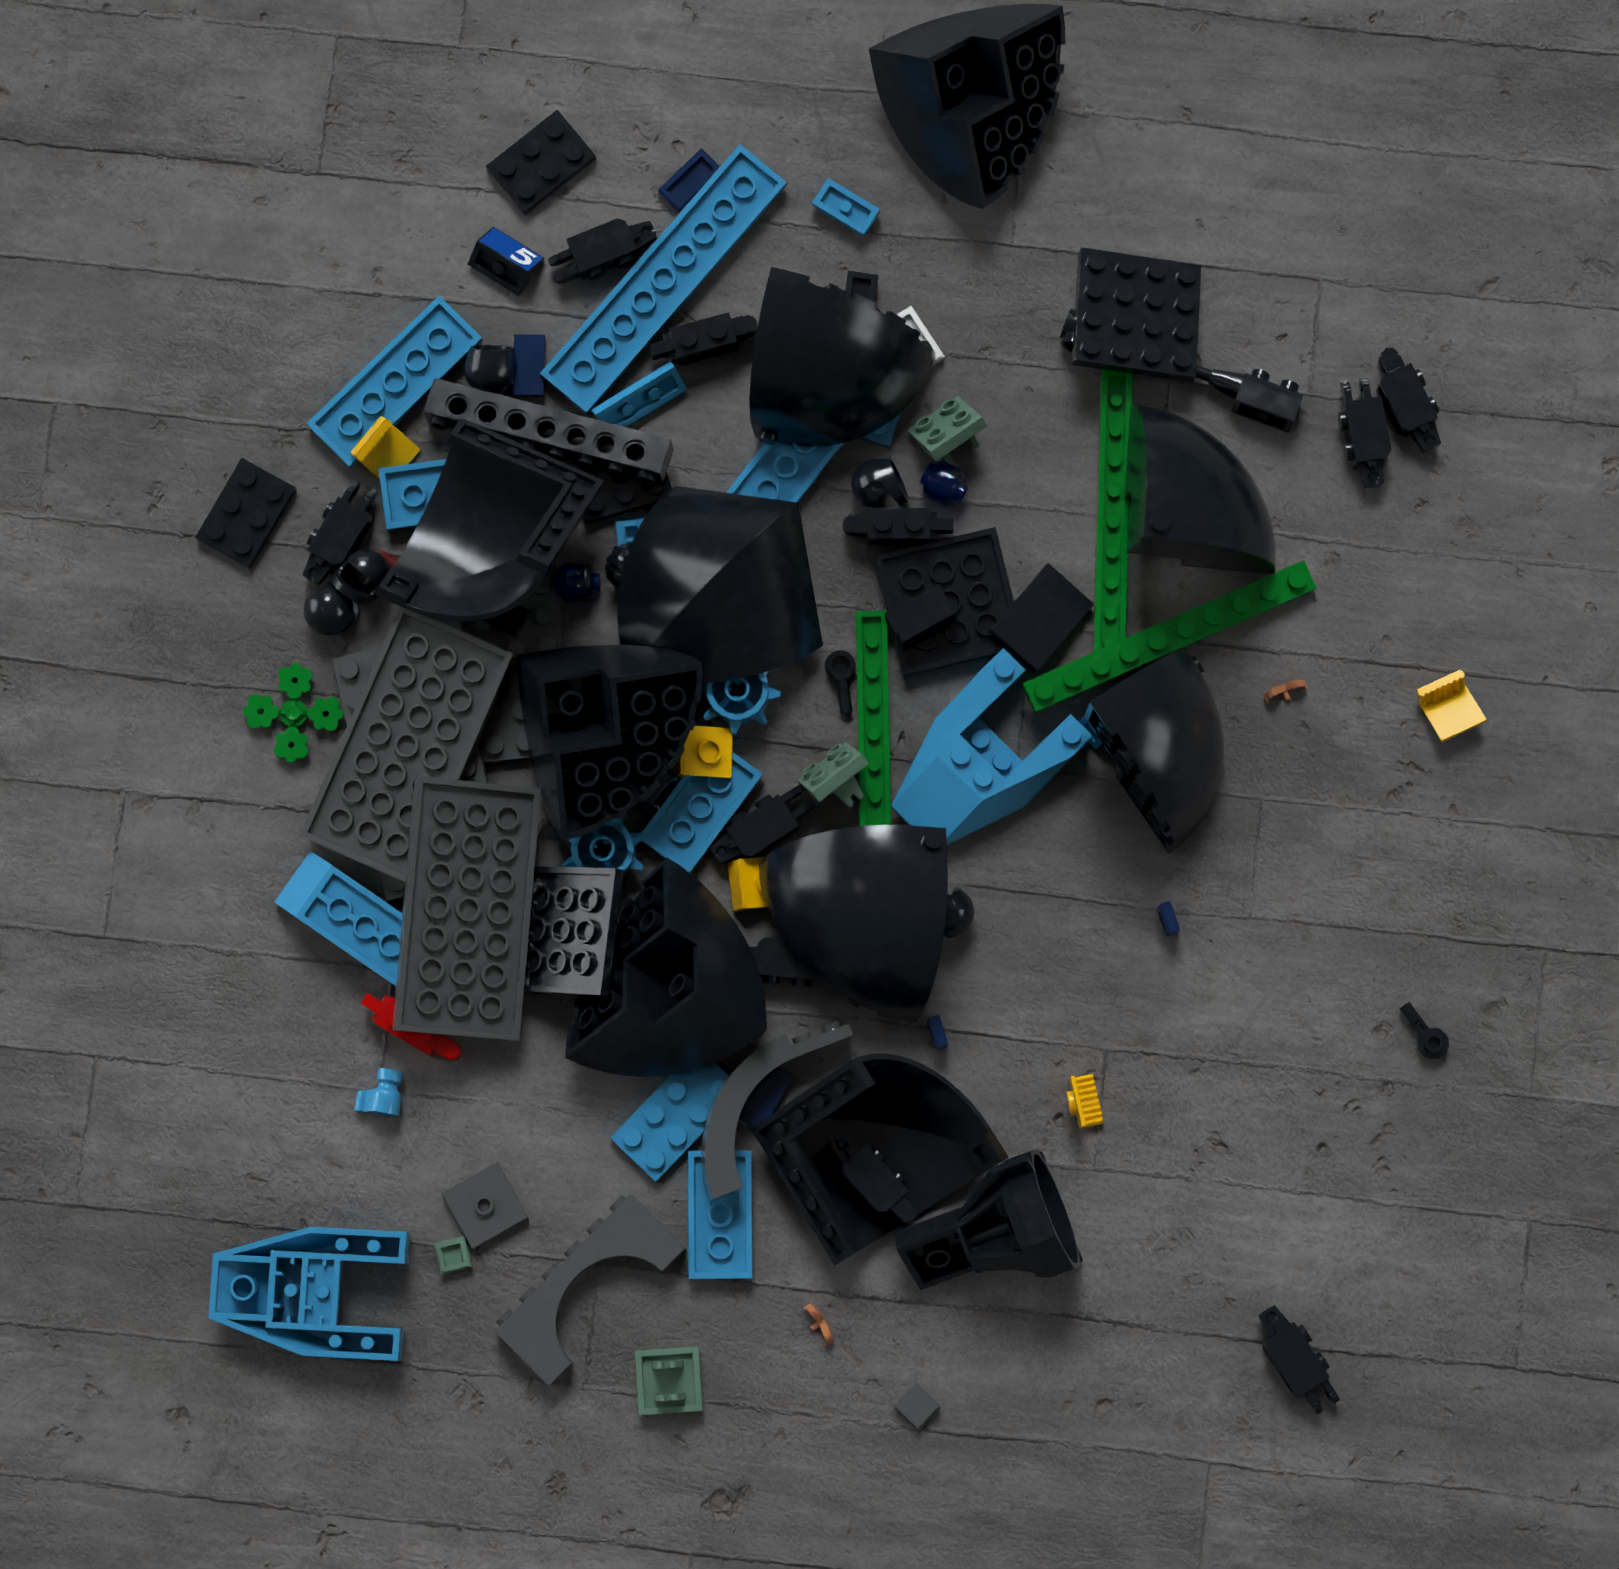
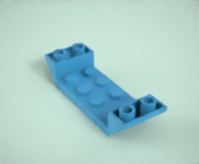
M310 851L274 902L396 986L403 914Z

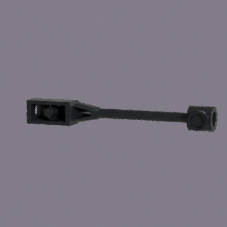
M1070 309L1060 338H1062L1061 345L1070 352L1073 350L1075 310ZM1196 365V378L1208 382L1209 385L1235 399L1231 409L1232 413L1289 433L1304 395L1298 392L1299 385L1291 380H1282L1280 385L1269 381L1270 375L1261 369H1254L1251 374H1242L1216 369L1210 370Z

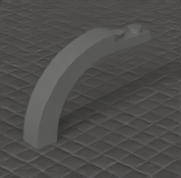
M839 1021L821 1027L823 1034L811 1037L810 1032L792 1038L794 1045L791 1046L787 1035L784 1034L752 1052L728 1075L711 1104L702 1137V1171L709 1200L743 1188L735 1160V1133L742 1108L755 1086L768 1073L781 1064L853 1036L850 1024L840 1026Z

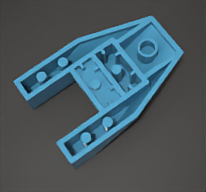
M1003 648L934 719L891 808L908 825L946 828L948 845L1024 808L1090 742L1093 735L1070 714L1022 761L981 720L1022 678L1025 669Z
M308 1227L214 1253L208 1318L301 1356L402 1361L405 1328L338 1325L342 1261L409 1264L411 1232Z

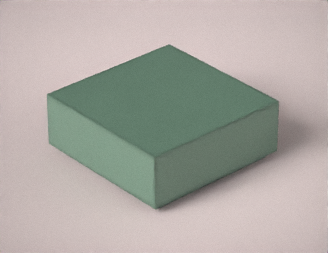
M465 1236L433 1243L441 1274L473 1267Z

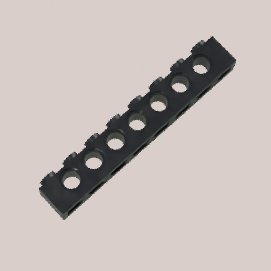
M434 378L423 410L427 422L439 430L454 429L460 419L464 418L536 451L547 453L548 456L559 461H565L566 458L577 461L578 465L588 469H594L596 466L606 469L608 473L622 477L624 474L635 476L638 481L646 484H654V482L663 484L674 451L672 441L669 438L482 391ZM463 406L467 408L460 415L452 414L457 407ZM488 414L496 415L493 421L488 423L482 422L484 416ZM516 422L526 423L520 430L511 429L512 425ZM547 429L555 431L549 438L540 436ZM575 437L585 439L580 445L574 446L570 444L571 440ZM604 445L614 446V449L609 453L599 452ZM640 452L644 454L643 458L638 461H631L629 459L633 453Z

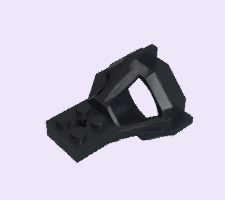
M1038 1149L1012 1157L1004 1163L990 1168L963 1207L894 1232L896 1250L920 1290L971 1271L982 1273L994 1270H1020L1034 1272L1036 1277L1050 1278L1081 1266L1083 1261L1082 1254L1076 1244L1073 1227L1056 1182L1048 1169L1043 1152L1038 1151Z

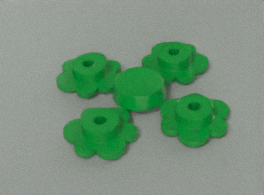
M293 663L290 668L283 667L278 672V677L281 680L278 687L282 692H287V695L291 698V700L286 701L281 706L280 711L273 704V699L270 696L262 698L258 694L251 695L248 699V706L243 708V714L248 717L247 724L253 729H257L260 726L269 728L272 725V720L276 719L279 715L282 722L290 726L284 733L276 735V742L278 744L274 747L275 755L279 758H285L289 763L295 762L297 758L303 759L308 755L309 750L305 745L308 742V737L305 734H300L296 728L305 722L307 716L311 721H314L313 725L317 730L325 728L327 731H335L339 726L338 720L344 717L343 711L339 709L340 703L335 697H329L326 700L317 698L315 706L310 707L308 711L305 704L297 700L301 697L302 692L307 693L311 690L309 682L313 678L312 671L308 668H301V665L298 663ZM298 679V682L293 683V680ZM264 710L263 714L260 715L259 711ZM325 712L329 713L327 717H324ZM291 743H294L293 748H290Z

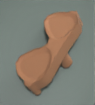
M1294 680L1270 689L1263 696L1266 703H1269L1270 698L1282 693L1286 701L1291 699L1288 691L1299 688L1307 690L1308 688L1305 680Z
M812 1303L805 1306L803 1310H808L817 1321L810 1326L812 1331L814 1332L821 1328L826 1341L825 1347L834 1342L832 1332L820 1311Z

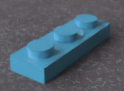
M670 361L592 409V412L599 421L627 427L687 389L675 366Z

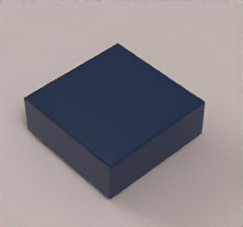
M1167 901L1159 904L1157 912L1165 935L1169 937L1179 933L1180 927L1171 902Z
M939 1014L928 1017L927 1024L935 1049L948 1047Z

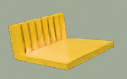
M380 416L350 453L380 479L378 468L409 464L421 449L392 425L390 420Z
M1461 669L1417 689L1419 706L1441 742L1487 722L1486 717L1466 687L1465 674Z
M694 726L693 731H689L686 742L683 745L685 749L673 768V772L678 778L684 776L731 778L733 737L731 729Z
M764 857L742 858L727 863L733 911L741 912L746 909L769 907L767 901H764L759 876L758 864Z
M1093 1074L1076 1078L1071 1076L1068 1079L1070 1091L1066 1092L1071 1117H1077L1079 1129L1104 1124Z

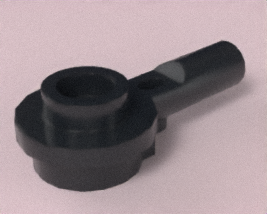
M843 650L832 652L825 661L826 674L836 681L840 713L853 711L848 679L853 675L856 666L853 656Z
M1410 1002L1399 1008L1418 1033L1417 1048L1419 1052L1428 1059L1442 1057L1449 1047L1447 1035L1438 1028H1429Z

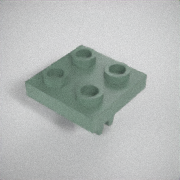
M956 396L942 403L940 408L930 415L917 420L915 425L907 431L912 440L935 461L941 458L950 467L954 462L949 452L965 441L969 445L971 444L973 449L979 447L974 435L986 428L987 425L982 416L959 396Z
M845 742L843 745L837 744L827 752V757L820 763H813L806 767L802 772L803 776L797 780L804 790L818 802L830 793H834L850 807L853 805V801L850 798L852 794H855L859 799L863 798V793L854 775L869 763L862 753Z
M699 1346L635 1351L639 1415L703 1411Z

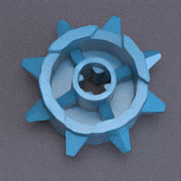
M768 671L734 680L703 683L701 694L707 696L708 704L710 705L704 715V719L709 720L719 717L722 721L729 723L732 734H737L741 724H748L753 720L765 725L767 720L763 711L766 709L768 701L779 698L781 692L768 686L766 678ZM736 686L738 689L741 687L746 689L743 690L744 695L742 697L737 695L733 697L731 696L733 694L731 688Z
M623 817L621 819L615 818L599 826L600 829L594 832L567 839L571 843L572 856L562 863L563 867L617 868L624 870L623 877L627 875L629 870H642L644 867L635 858V845L644 838V834L629 833L626 827L623 826ZM601 844H605L607 848L612 847V850L608 852L609 855L605 858L595 854L596 851H600L598 846Z

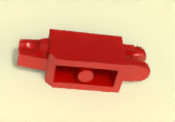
M366 993L360 1003L374 1011L371 1019L375 1021V1024L433 1058L436 1053L451 1061H456L462 1057L463 1049H461V1046L448 1038L447 1035L392 1030L394 997L385 995L382 1001Z

